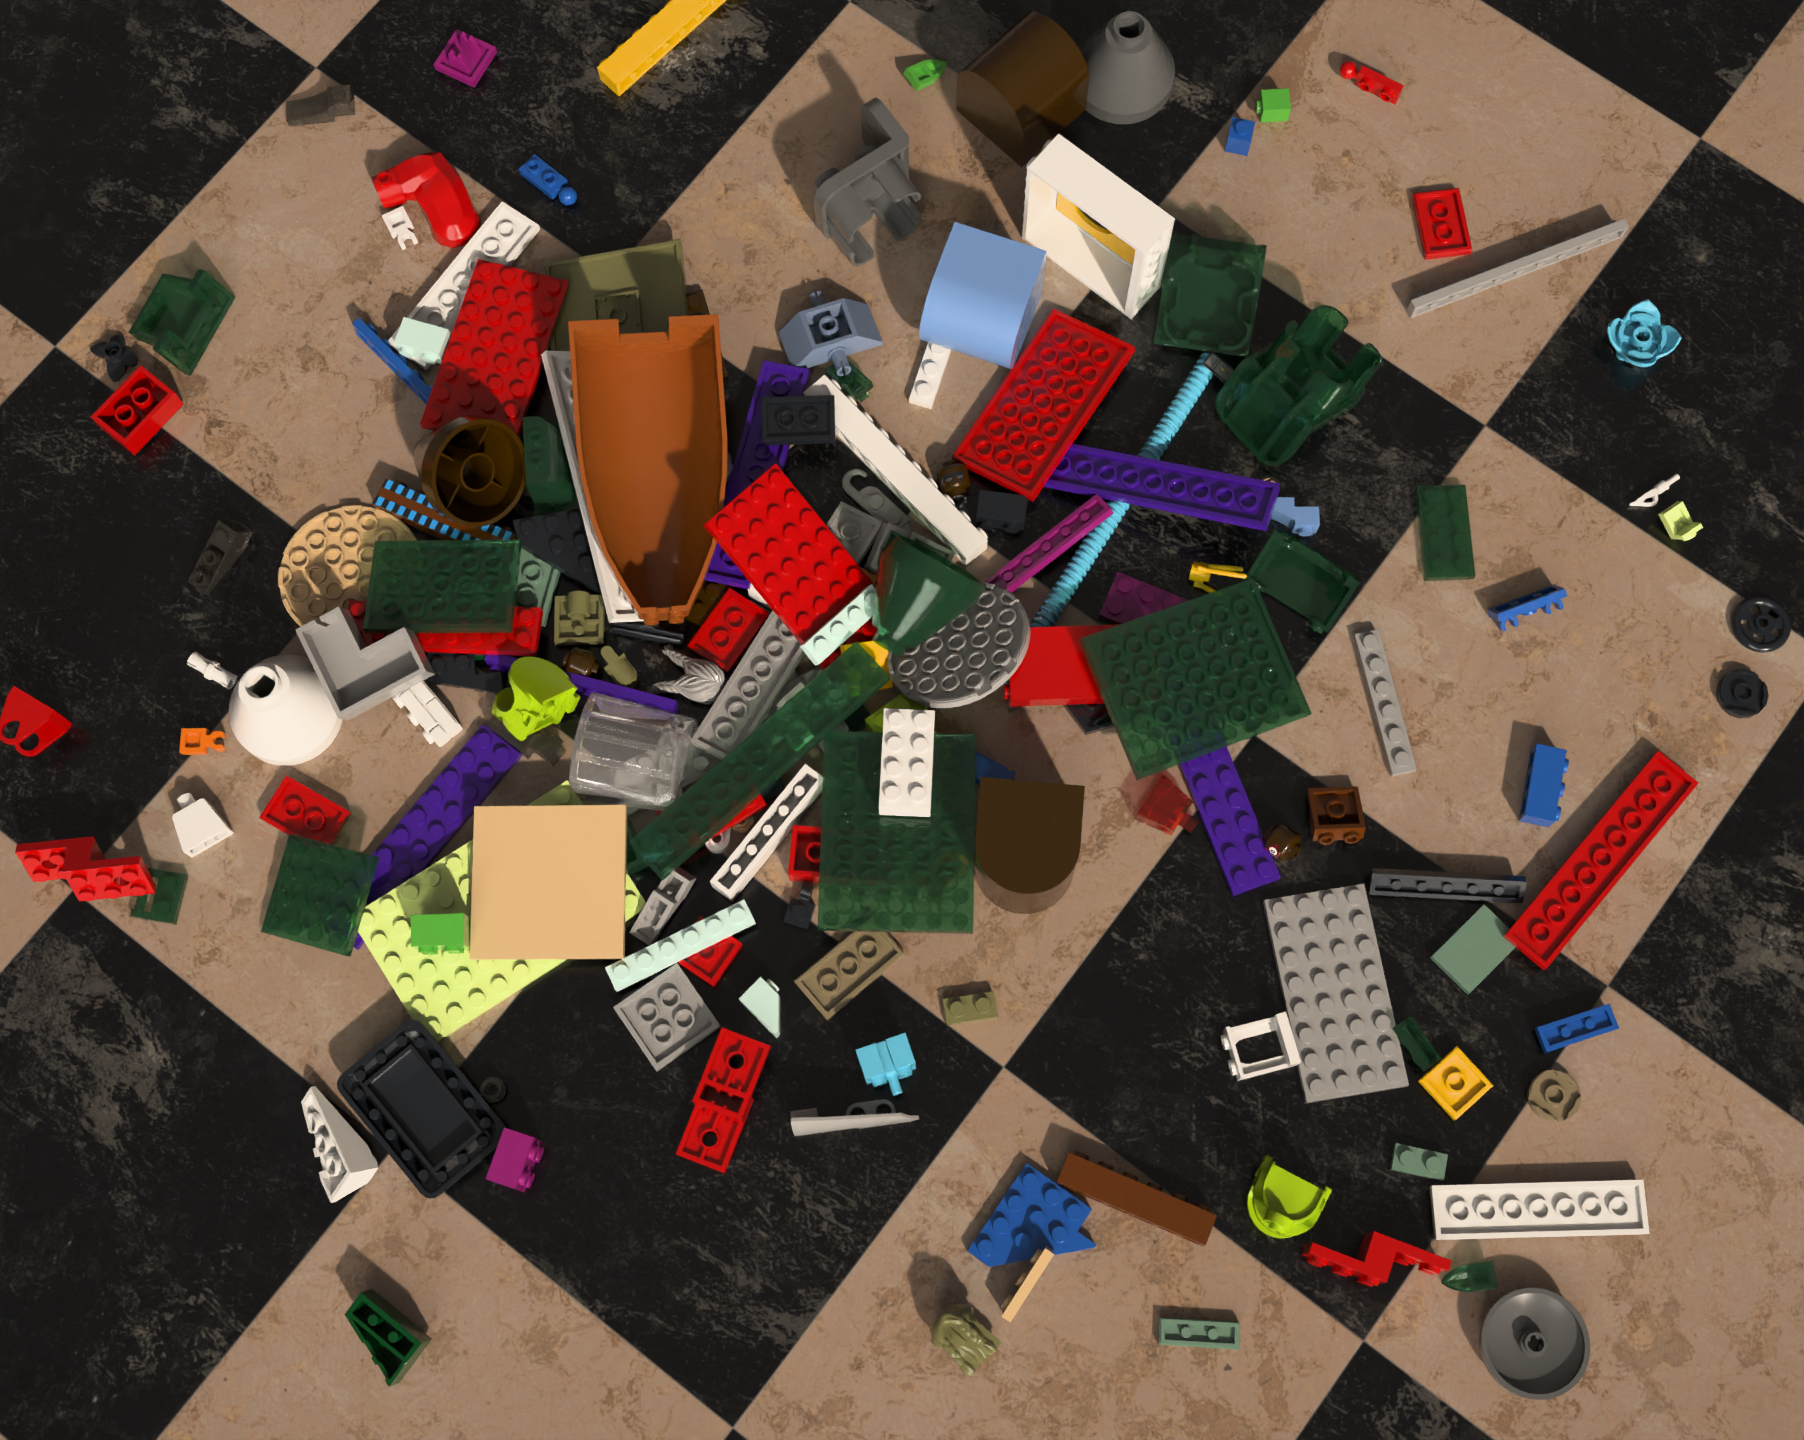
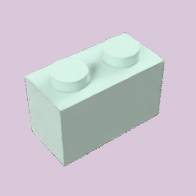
M403 317L394 343L399 353L407 358H413L414 356L422 358L423 361L429 364H441L451 333L449 329Z

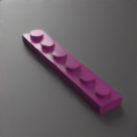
M1096 494L986 579L984 583L994 584L996 587L1012 593L1113 514L1112 509Z

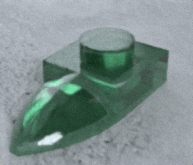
M1493 1260L1459 1266L1447 1273L1441 1280V1283L1446 1287L1461 1292L1498 1288Z

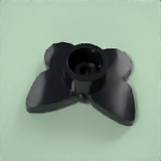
M115 335L109 342H101L90 348V351L95 356L108 362L107 372L114 383L118 382L125 375L126 367H135L138 363L136 354L125 349L126 342L121 335Z

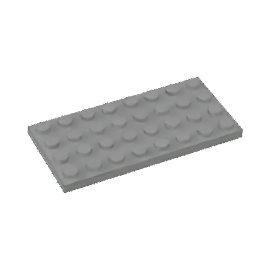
M1352 885L1264 900L1263 905L1285 1010L1301 1060L1297 1067L1305 1104L1409 1086L1365 885Z

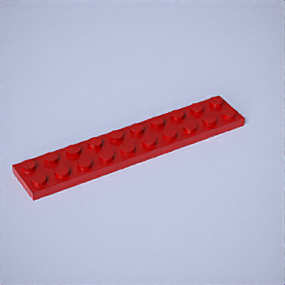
M1658 750L1503 937L1542 970L1547 969L1699 782Z

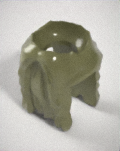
M953 1303L948 1310L943 1312L939 1319L935 1320L930 1328L931 1343L936 1347L943 1348L967 1376L975 1374L979 1364L984 1363L990 1355H993V1352L1001 1344L974 1317V1309L970 1304Z

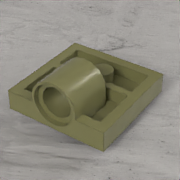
M572 591L568 593V596H555L554 643L556 646L605 644V605L602 595H590L585 591Z

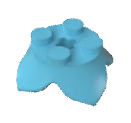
M1648 299L1633 305L1623 319L1615 318L1607 327L1609 340L1616 350V357L1619 360L1639 367L1654 365L1657 359L1671 353L1682 339L1675 328L1661 324L1660 313L1657 307Z

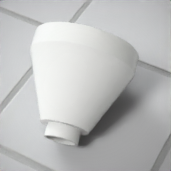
M278 655L267 658L252 666L237 682L229 703L230 725L241 745L258 759L280 766L301 764L321 754L336 738L343 719L337 717L310 660L298 655Z

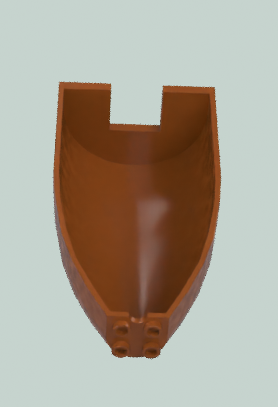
M718 314L668 317V332L619 334L618 319L568 321L576 448L581 483L595 537L604 560L620 590L638 618L644 620V625H657L659 621L669 620L670 624L683 623L684 617L689 615L701 590L716 549V540L703 524L724 507L727 476V426Z

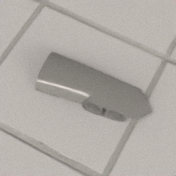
M881 1099L852 1104L848 1107L846 1116L819 1117L817 1108L791 1111L790 1122L794 1136L911 1122L918 1120L919 1115L910 1116L896 1113L895 1107L890 1101ZM886 1105L891 1108V1113L877 1114V1110L880 1106ZM856 1109H862L865 1112V1115L851 1114Z

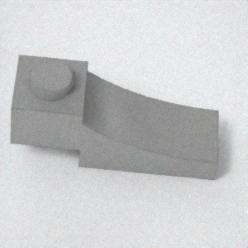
M677 865L669 867L658 888L653 890L629 933L649 946L654 944L682 900L686 898L696 877Z

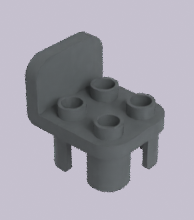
M876 97L861 106L862 138L865 147L856 154L854 163L840 172L836 168H831L823 172L814 183V187L817 190L813 199L816 225L826 238L834 240L853 266L863 265L874 257L873 249L858 231V228L868 222L873 215L876 214L896 241H902L911 235L921 222L920 212L909 199V196L914 202L921 199V194L909 180V136L883 102Z

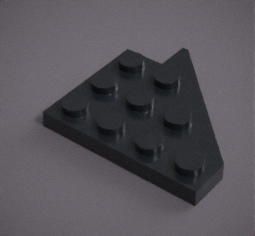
M580 509L513 520L512 525L517 545L598 595H602Z

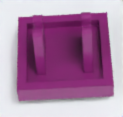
M456 29L435 61L434 67L435 70L475 88L495 57L497 49L495 46Z

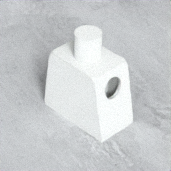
M186 793L177 799L182 810L173 814L172 819L182 850L190 857L196 856L234 833L216 809L204 798L195 801L191 793Z

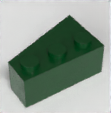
M372 1289L361 1292L345 1313L362 1343H365L373 1356V1362L379 1366L384 1374L385 1381L389 1387L401 1382L432 1340V1338Z

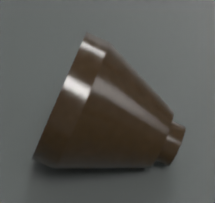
M479 415L457 418L425 435L416 444L414 449V464L428 502L441 516L460 525L482 527L497 522L513 509L524 490L528 471L524 446L511 428L491 418Z

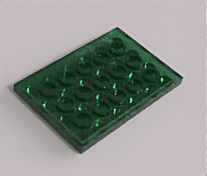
M520 540L375 541L363 630L365 633H394L406 627L415 633H512L522 547Z

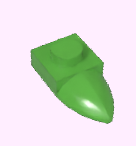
M937 59L924 60L907 67L903 74L913 88L918 91L934 84L935 80L944 73L947 62Z

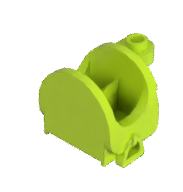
M522 657L511 665L508 673L511 687L505 688L497 694L492 705V714L499 721L503 722L512 735L518 740L524 741L532 733L551 724H559L565 712L571 713L574 711L580 696L575 693L577 687L571 682L569 676L557 665L537 657Z
M1266 1155L1263 1157L1254 1175L1255 1178L1247 1195L1248 1214L1253 1224L1268 1236L1283 1239L1300 1235L1314 1226L1323 1211L1332 1189L1327 1186L1322 1189L1278 1167L1275 1165L1276 1162L1272 1161L1273 1158Z

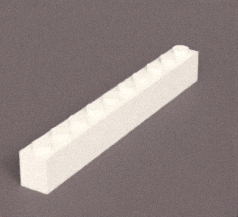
M823 375L803 392V396H835L836 435L948 549L955 552L954 556L965 567L987 549L988 537L986 533L979 527L975 528L970 523V517L961 510L959 512L950 496L947 494L943 495L938 490L935 481L930 477L926 478L921 473L920 466L915 461L910 462L905 457L904 450L898 444L894 446L888 440V434L882 428L878 429L873 424V420L865 411L862 413L857 408V404L851 396H845L841 392V387L834 379L829 380Z

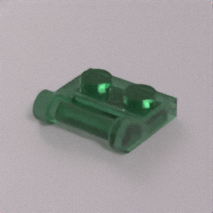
M147 867L152 878L159 879L151 911H144L148 894L137 896L135 907L131 909L129 917L176 925L188 876L186 874Z

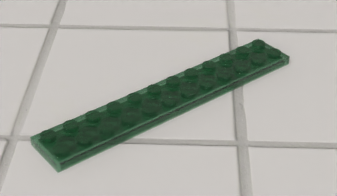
M856 641L628 843L663 881L890 681V676Z

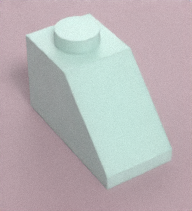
M760 977L739 998V1001L777 1038L780 1035V996L777 993L780 989L770 979L765 982Z

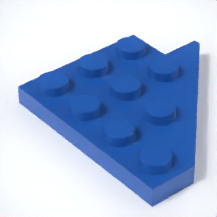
M1027 1163L967 1252L986 1266L992 1267L1031 1260L1038 1248L1043 1251L1046 1246L1055 1251L1054 1255L1092 1249L1096 1244L1078 1232L1092 1209Z

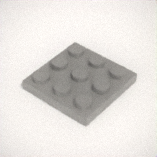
M678 963L613 1007L656 1071L662 1069L721 1027Z

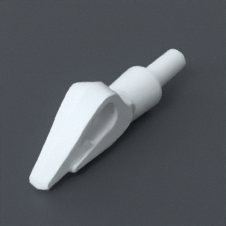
M1675 474L1666 481H1660L1651 490L1629 505L1644 507L1656 505L1658 495L1668 490L1672 483L1680 479V476ZM1651 498L1653 502L1645 503L1644 501Z

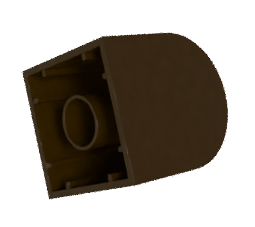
M1027 12L959 72L956 88V110L1022 168L1043 148L1049 139H1054L1085 110L1089 85V71L1086 61L1072 38L1054 20L1039 12Z
M981 777L974 849V874L981 891L993 904L1012 913L1032 914L1046 910L1063 897L1071 884L1080 853L1085 786Z

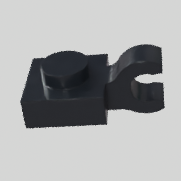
M803 882L799 899L791 897L784 923L809 930L816 907L815 904L809 903L814 889L813 884Z

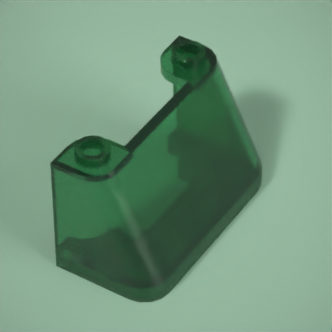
M1276 529L1243 581L1248 583L1246 587L1254 593L1259 594L1260 591L1267 592L1307 617L1311 622L1309 626L1315 631L1322 633L1324 630L1328 633L1359 587L1362 579L1287 532Z

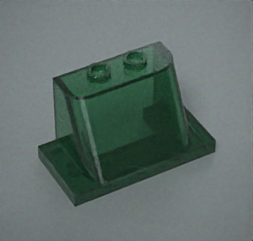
M198 269L193 279L162 273L128 333L137 340L153 346V350L183 374L191 376L236 297L205 270Z
M538 416L522 417L526 486L534 502L535 516L580 509L559 423L552 424Z

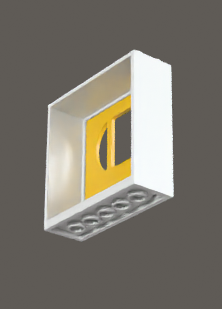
M1058 134L1053 140L1049 139L1044 144L1042 152L1037 157H1032L1026 166L1027 176L1025 179L1026 188L1024 191L1025 200L1022 215V239L1033 247L1047 251L1046 256L1132 319L1161 287L1175 218ZM1079 209L1088 214L1090 217H1092L1094 220H1096L1098 223H1100L1108 230L1101 228L1095 223H1093Z

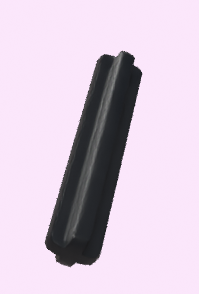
M616 622L612 624V632L614 634L676 646L683 644V632L633 622Z

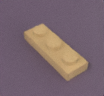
M1048 1246L1043 1251L1038 1248L1030 1261L1034 1266L1029 1273L1023 1271L1015 1284L1019 1287L1018 1291L1014 1296L1009 1294L1002 1304L1001 1308L1005 1311L1001 1317L1009 1322L1012 1321L1055 1254L1054 1250Z

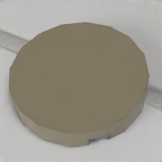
M1546 1070L1537 1074L1530 1081L1527 1089V1100L1532 1111L1539 1118L1548 1122H1561L1571 1118L1578 1111L1581 1103V1094L1576 1080L1568 1073L1561 1070Z

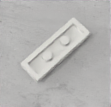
M928 343L909 397V403L932 409L952 350Z

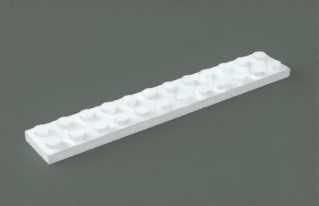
M545 351L541 356L609 623L644 621L638 618L620 590L604 560L592 529L581 483L576 448L570 351Z

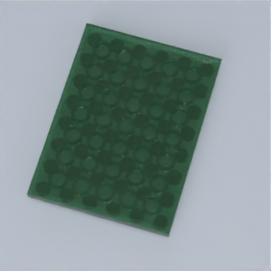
M1254 578L1094 633L1079 640L1136 780L1143 779L1312 714Z
M825 731L818 931L973 934L976 734L934 733L930 817L879 815L883 732Z

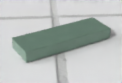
M1159 1317L1158 1345L1240 1350V1322Z

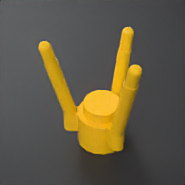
M1194 561L1189 580L1195 581L1193 587L1201 588L1215 597L1228 602V597L1203 584L1204 581L1209 582L1211 574L1243 579L1247 575L1238 573L1243 571V567Z

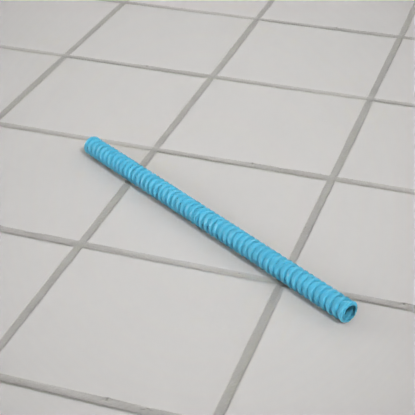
M1210 353L1201 354V359H1198L1193 370L1190 371L1189 376L1185 380L1186 382L1178 390V394L1175 395L1174 400L1167 407V411L1164 412L1163 417L1160 418L1159 423L1152 431V435L1148 437V441L1144 443V447L1141 448L1137 456L1160 460V457L1168 447L1167 445L1171 443V439L1174 438L1175 433L1178 432L1179 427L1182 425V421L1186 419V415L1190 413V409L1194 407V403L1197 402L1201 392L1204 391L1205 386L1208 385L1209 380L1213 376V373L1202 364ZM1112 500L1107 502L1113 514L1086 534L1087 538L1083 539V544H1080L1079 550L1075 551V556H1072L1071 562H1068L1067 568L1063 570V574L1056 581V587H1052V593L1047 595L1048 599H1045L1043 601L1044 605H1041L1039 608L1040 612H1036V618L1031 620L1032 624H1030V627H1053L1055 625V620L1059 619L1058 614H1062V608H1066V602H1069L1071 600L1070 596L1075 594L1074 590L1078 589V583H1082V577L1087 575L1086 571H1089L1090 565L1094 564V559H1097L1098 553L1102 551V547L1110 539V535L1117 528L1118 523L1122 519L1121 517L1125 515V511L1129 509L1130 504Z

